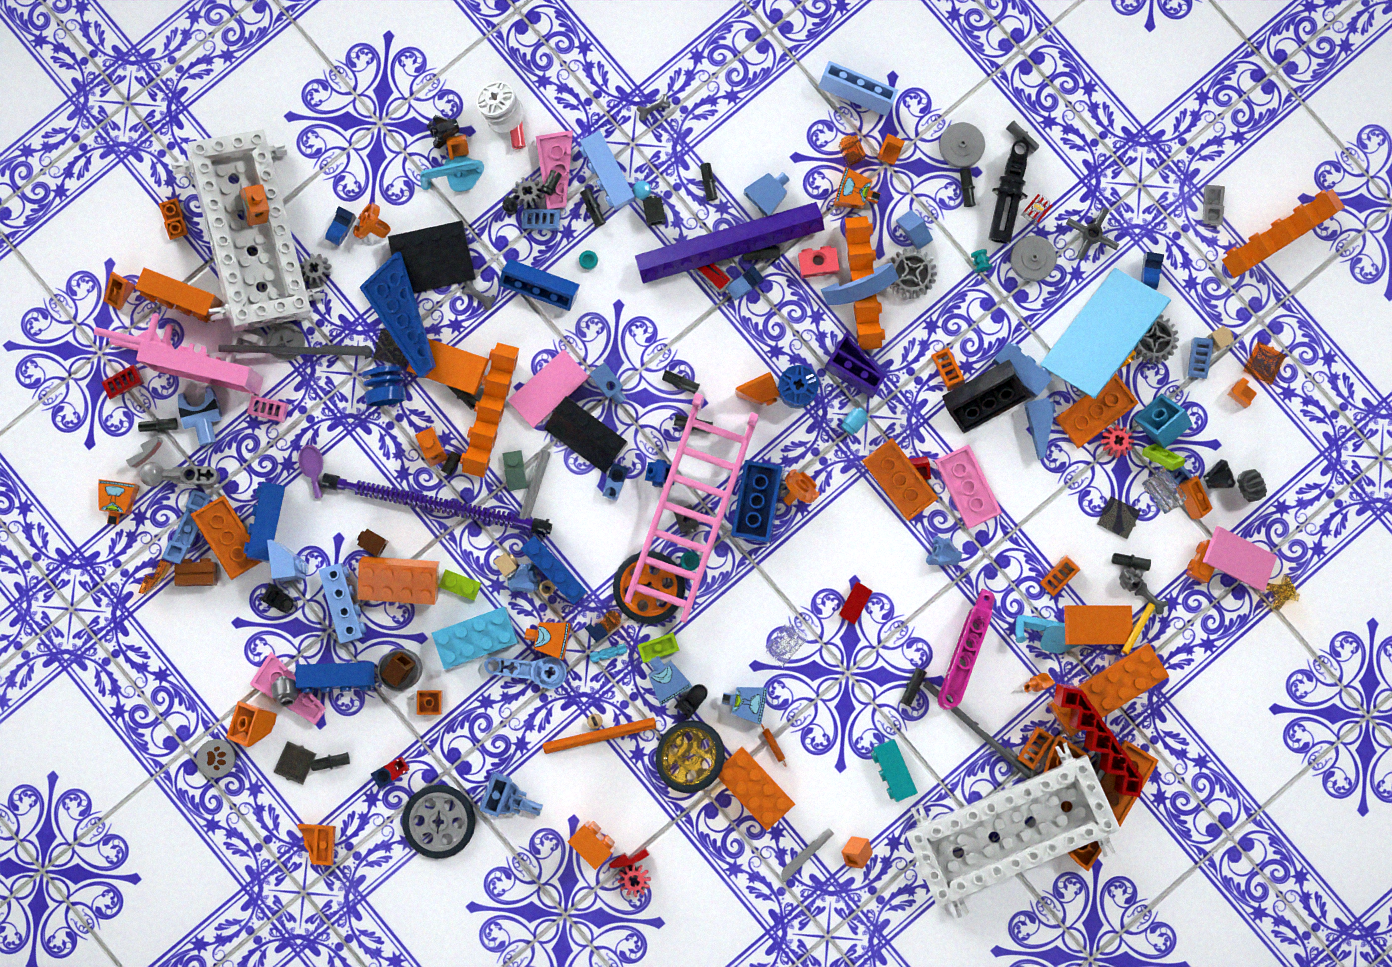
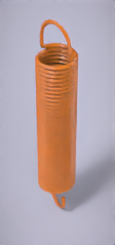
M763 728L762 734L777 761H784L785 756L769 728Z

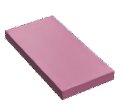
M563 349L511 396L508 402L534 429L558 407L565 396L569 397L590 377Z
M969 444L934 460L967 530L1002 514Z
M1216 526L1203 562L1264 592L1278 556L1220 526Z

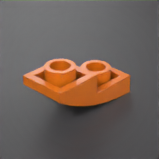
M178 198L159 203L169 239L172 240L188 235V229Z

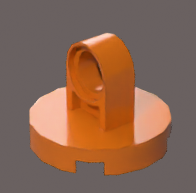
M372 202V204H368L358 217L360 220L359 226H354V236L364 239L371 232L380 238H386L391 228L386 222L378 218L380 206Z
M793 469L786 475L785 482L790 492L782 500L788 506L797 498L805 503H812L819 497L820 492H817L815 489L817 484L805 472L798 473L797 469Z

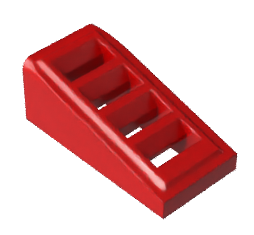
M133 364L101 383L108 398L111 400L145 382L137 366ZM132 373L134 381H131L129 374ZM123 377L126 378V380H127V382H128L127 385H125V383H124V381H123V379H122ZM117 380H119L122 388L120 389L117 386ZM110 383L113 384L115 389L113 393L108 385Z

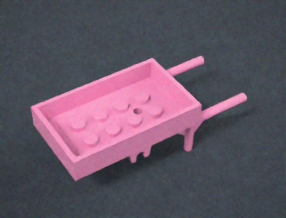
M158 314L152 315L148 330L138 336H131L98 327L94 329V335L110 338L111 345L138 351L136 360L153 371L257 396L260 394L264 377L252 368L222 361L221 357L216 356V359L209 358L210 355L206 354L205 346H201L199 352L194 351L195 344L190 343L189 347L179 346L178 350L174 349L170 342L174 325L167 324L163 339L161 340L156 333L160 316Z

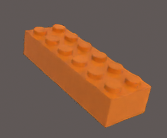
M1144 643L1128 655L1121 657L1082 681L1076 687L1084 691L1091 704L1103 718L1169 677V674L1151 645ZM1054 699L1047 703L1067 737H1072L1082 731L1069 725L1071 708L1058 706L1054 703Z

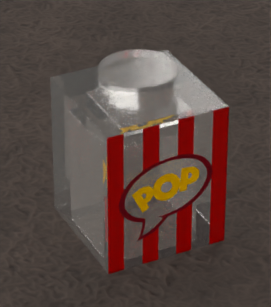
M1037 194L1021 216L1036 227L1053 205L1050 204L1051 201L1046 196Z

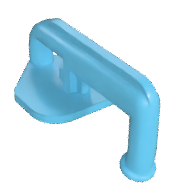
M465 155L456 156L454 160H450L449 157L446 159L444 166L421 171V188L423 190L430 189L432 184L429 179L447 176L449 187L453 191L471 190L484 172V164L480 160H472Z
M1019 615L1016 619L1015 641L1017 643H1023L1027 640V637L1024 635V628L1044 631L1040 647L1045 651L1059 654L1080 646L1065 645V623Z

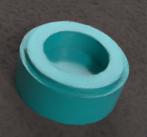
M590 250L582 252L579 257L580 266L585 270L594 269L598 264L596 253Z
M694 552L684 553L680 559L682 568L688 571L695 570L699 566L698 555Z

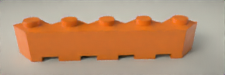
M1333 189L1327 192L1322 190L1315 195L1316 199L1306 206L1300 204L1292 210L1294 213L1286 219L1281 220L1278 218L1270 224L1271 228L1260 235L1257 232L1248 238L1250 242L1238 249L1233 247L1227 251V256L1222 259V262L1235 279L1253 266L1344 209L1345 206Z
M867 216L845 218V238L851 274L850 282L874 273L873 261H876L875 249L872 250L870 243L873 225L869 223ZM876 294L859 301H854L853 308L859 347L862 350L882 348V340H885V330L881 329L879 323V314H882L881 302H878Z
M497 342L495 349L490 351L489 360H491V367L488 374L483 376L481 384L484 386L483 396L480 401L476 402L474 412H477L476 421L473 427H469L467 438H470L469 447L466 453H462L460 464H463V473L482 478L485 477L491 460L492 448L495 446L498 435L499 423L504 413L506 397L509 395L512 384L513 371L516 369L519 348Z

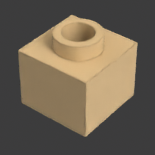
M1224 325L1207 336L1208 339H1213V346L1217 352L1234 342L1233 333Z
M505 552L493 561L505 578L518 569L516 566L518 561L513 554L508 555Z

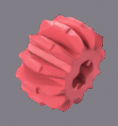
M1116 425L1114 429L1109 427L1107 429L1108 433L1104 432L1102 434L1106 439L1101 440V444L1107 445L1103 448V451L1109 449L1108 456H1112L1115 452L1116 458H1119L1121 454L1126 456V450L1131 451L1133 449L1129 444L1134 443V440L1128 438L1132 435V432L1126 434V427H1123L1120 431L1119 425ZM1119 438L1121 442L1115 445L1114 441Z
M634 863L631 865V871L628 866L624 867L627 874L624 872L619 873L621 877L625 878L618 880L619 884L625 883L620 890L623 891L628 888L627 896L630 895L631 891H634V897H637V890L644 895L645 891L642 886L646 889L650 887L649 884L644 883V881H651V877H644L649 871L641 872L643 867L641 864L638 870H635ZM634 875L638 876L637 880L640 881V883H635V885H632L631 880L629 879L630 876H632V878L634 877Z

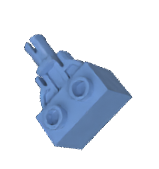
M493 771L479 805V810L496 817L499 814L509 813L519 815L520 810L539 816L543 804L524 798L527 793L521 791L512 782L511 777Z

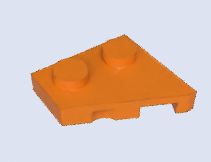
M298 824L297 827L298 830H301L305 840L303 842L309 851L311 863L315 865H333L336 826Z

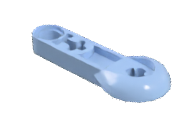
M553 656L533 662L490 657L484 663V668L489 674L531 679L546 689H555L561 686L567 675L564 663L559 658ZM492 660H496L499 664L496 671H491L488 668V664ZM502 661H505L504 665L511 666L512 662H514L517 670H514L513 674H511L509 669H503L504 673H501ZM552 667L556 674L548 678L545 672Z

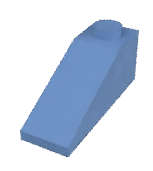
M1049 397L1024 404L1038 460L1045 458L1054 417L1053 413L1055 412L1053 401L1050 402Z

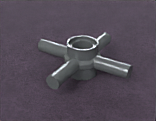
M1102 207L1094 224H1088L1087 226L1068 218L1066 225L1080 231L1084 240L1076 256L1077 259L1083 261L1091 244L1100 242L1114 250H1117L1119 247V243L1103 235L1101 225L1109 212L1108 209ZM1089 230L1095 231L1096 234H1097V237H1096V238L1090 237L1089 234H1088V231H1089Z

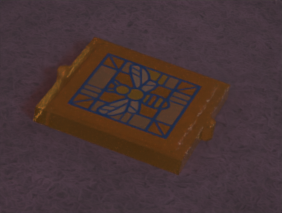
M1258 341L1243 371L1254 376L1256 380L1260 379L1272 385L1286 355L1275 350L1273 346L1269 347Z

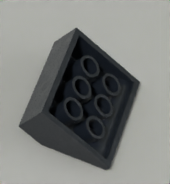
M462 220L388 236L391 255L396 252H401L413 293L476 280L466 229Z

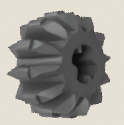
M1256 469L1243 471L1238 475V488L1244 499L1248 502H1255L1266 497V484L1260 472Z

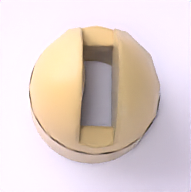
M544 580L539 584V592L542 595L550 596L553 594L555 587L551 581ZM542 585H546V586L551 587L550 591L547 590V589L541 588Z
M596 713L591 714L587 719V724L592 729L600 728L603 723L602 717ZM595 716V719L598 723L597 726H594V722L591 719V717Z

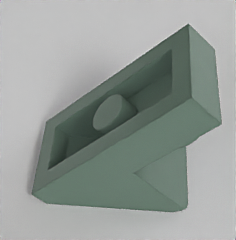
M522 450L502 453L508 490L514 491L528 488Z

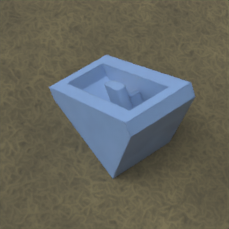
M909 210L896 220V223L917 251L933 241L925 221L912 210Z

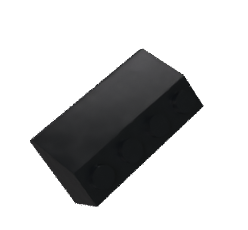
M1009 359L946 393L942 398L947 411L963 434L1026 401L1031 398V395Z
M567 396L564 397L544 428L604 474L607 473L612 463L616 461L628 445L627 440Z

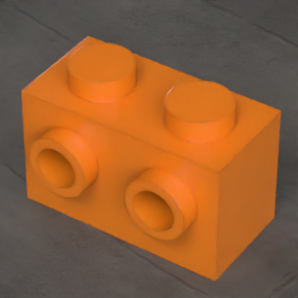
M1209 539L1198 544L1194 559H1191L1187 565L1188 571L1186 575L1202 584L1209 582L1215 570L1214 567L1203 562L1210 544Z

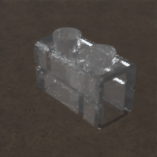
M1164 467L1150 475L1142 483L1145 492L1151 495L1156 502V506L1164 514L1177 508L1188 498Z
M785 624L778 631L780 636L776 640L772 638L765 646L767 649L765 653L781 668L808 640L793 624L789 626Z

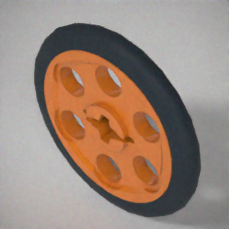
M639 552L627 558L618 568L613 581V596L619 609L628 618L644 624L659 623L674 615L679 606L667 602L665 607H659L656 602L657 598L637 591L632 598L631 604L624 602L626 597L625 589L629 587L632 580L631 571L636 568L641 554ZM648 552V557L679 567L670 557L662 553ZM644 564L638 584L648 585L649 582H652V586L655 589H659L660 592L684 599V577L660 569L658 574L653 575L649 570L650 565ZM665 578H671L673 581V586L669 589H665L662 585ZM642 600L647 601L649 605L648 609L644 612L638 609V603Z

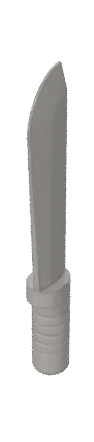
M830 828L816 842L813 841L783 868L781 877L784 883L834 835Z

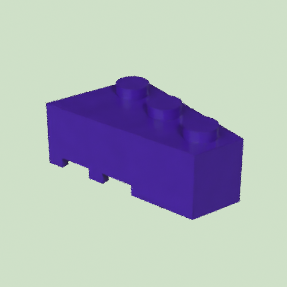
M847 332L824 367L826 371L872 399L886 378L872 360L866 357L859 345L857 346Z

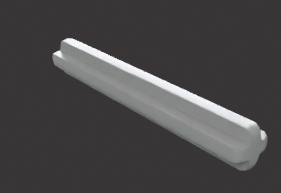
M540 450L519 516L520 519L526 520V518L530 519L551 454L548 450Z

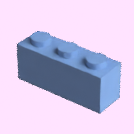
M1008 342L992 362L998 366L1010 359L1029 394L1034 398L1038 397L1053 379L1050 377L1051 373L1043 367H1038L1035 364V359L1029 355H1024L1021 352L1022 349L1016 343L1011 344Z

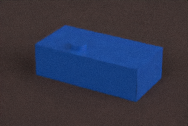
M745 460L732 526V537L771 544L785 471L783 466Z

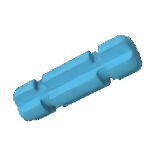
M625 643L617 645V647L612 646L602 649L600 652H592L589 656L591 662L595 663L599 662L600 659L605 660L615 657L617 654L627 653Z

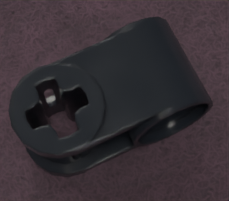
M270 582L264 595L259 597L264 603L286 614H292L298 608V602L295 598ZM286 600L291 601V607L288 610L284 609V602Z
M703 684L694 685L678 701L674 708L679 709L686 715V719L689 720L700 704L706 699L708 695L707 687ZM695 688H703L705 695L702 698L695 697Z

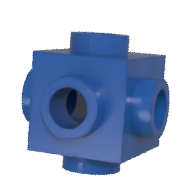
M656 459V462H648L645 481L652 482L654 487L663 488L672 465L667 464L668 461Z

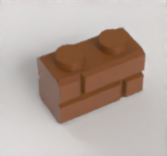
M200 558V562L184 559L181 565L174 564L175 586H217L218 584L217 562H211V558Z

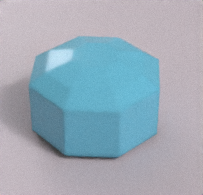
M644 180L636 182L633 187L634 196L639 200H645L651 194L650 184Z

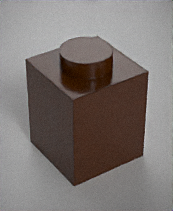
M369 529L362 530L357 538V541H359L358 546L377 557L381 556L389 543L388 540Z
M400 652L391 658L381 675L390 684L397 687L406 681L416 663Z

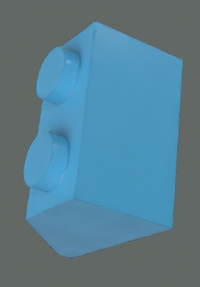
M1162 393L1133 418L1151 440L1163 449L1193 425L1186 410Z

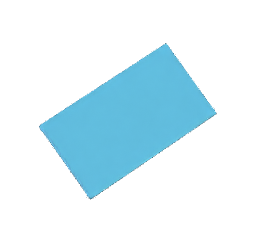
M1114 268L1043 359L1040 366L1091 396V398L1096 399L1165 310L1171 299L1119 269Z

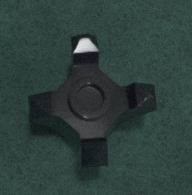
M435 114L433 121H429L427 124L431 136L435 138L433 146L437 149H440L449 137L459 133V125L455 118H444Z
M1220 459L1210 472L1203 475L1209 490L1212 488H1233L1236 481L1233 478L1230 467H1228L1227 460Z

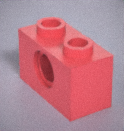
M823 246L820 247V250L814 251L812 248H807L798 253L801 279L839 273L836 247ZM819 257L823 260V264L815 265L813 259Z

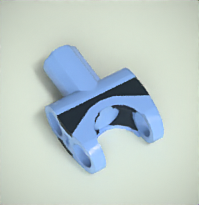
M212 386L205 388V400L198 407L191 406L185 393L178 394V409L183 428L195 427L200 446L216 443L212 422L223 420L220 403Z

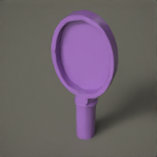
M305 445L299 452V467L305 476L311 478L315 499L322 498L318 476L323 470V456L317 447Z

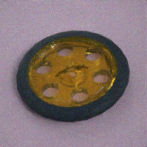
M687 720L677 723L662 736L658 743L655 760L657 772L661 780L677 792L695 793L709 787L722 771L725 761V749L720 735L705 722ZM691 732L693 739L686 743L684 736L686 733ZM705 739L709 740V747L706 750H702L701 742ZM676 744L678 751L671 755L669 748L671 745ZM689 752L693 755H696L694 757H691V761L685 758L686 756H689ZM708 758L711 760V766L708 769H704L702 763ZM677 763L679 771L676 774H672L671 766ZM690 771L696 772V778L693 781L687 779V774Z

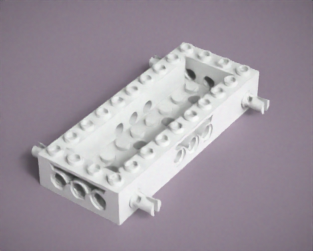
M264 129L188 142V161L171 163V167L174 169L173 175L191 172L193 175L225 300L224 307L208 309L209 314H215L211 316L210 320L228 318L233 333L308 318L311 311L309 301L325 298V293H319L323 290L322 286L309 290L305 288L271 157L287 155V149H284L286 144L268 146ZM233 175L237 176L239 182L231 184L228 178ZM263 184L269 206L267 223L248 226L247 221L239 219L237 215L239 212L244 211L239 191L244 187ZM253 247L258 251V254L250 256L247 253V249ZM260 283L265 284L267 291L259 292L256 286Z
M1067 742L1063 743L1065 753L1062 752L1059 746L1055 747L1062 761V764L1056 768L933 820H928L922 804L918 805L920 815L915 807L911 808L918 825L906 831V836L937 907L952 902L958 918H962L960 907L967 916L970 912L963 900L964 896L1094 841H1098L1104 857L1108 856L1106 846L1112 854L1116 853L1108 836L1121 829L1087 754L1077 759L1073 758ZM1070 801L1072 803L1071 811L1064 812L1061 809L1062 802ZM1028 816L1034 817L1036 819L1035 826H1026L1025 819ZM993 831L998 832L1000 835V840L995 843L991 842L988 838L989 834ZM955 847H961L964 850L962 857L957 858L953 855Z

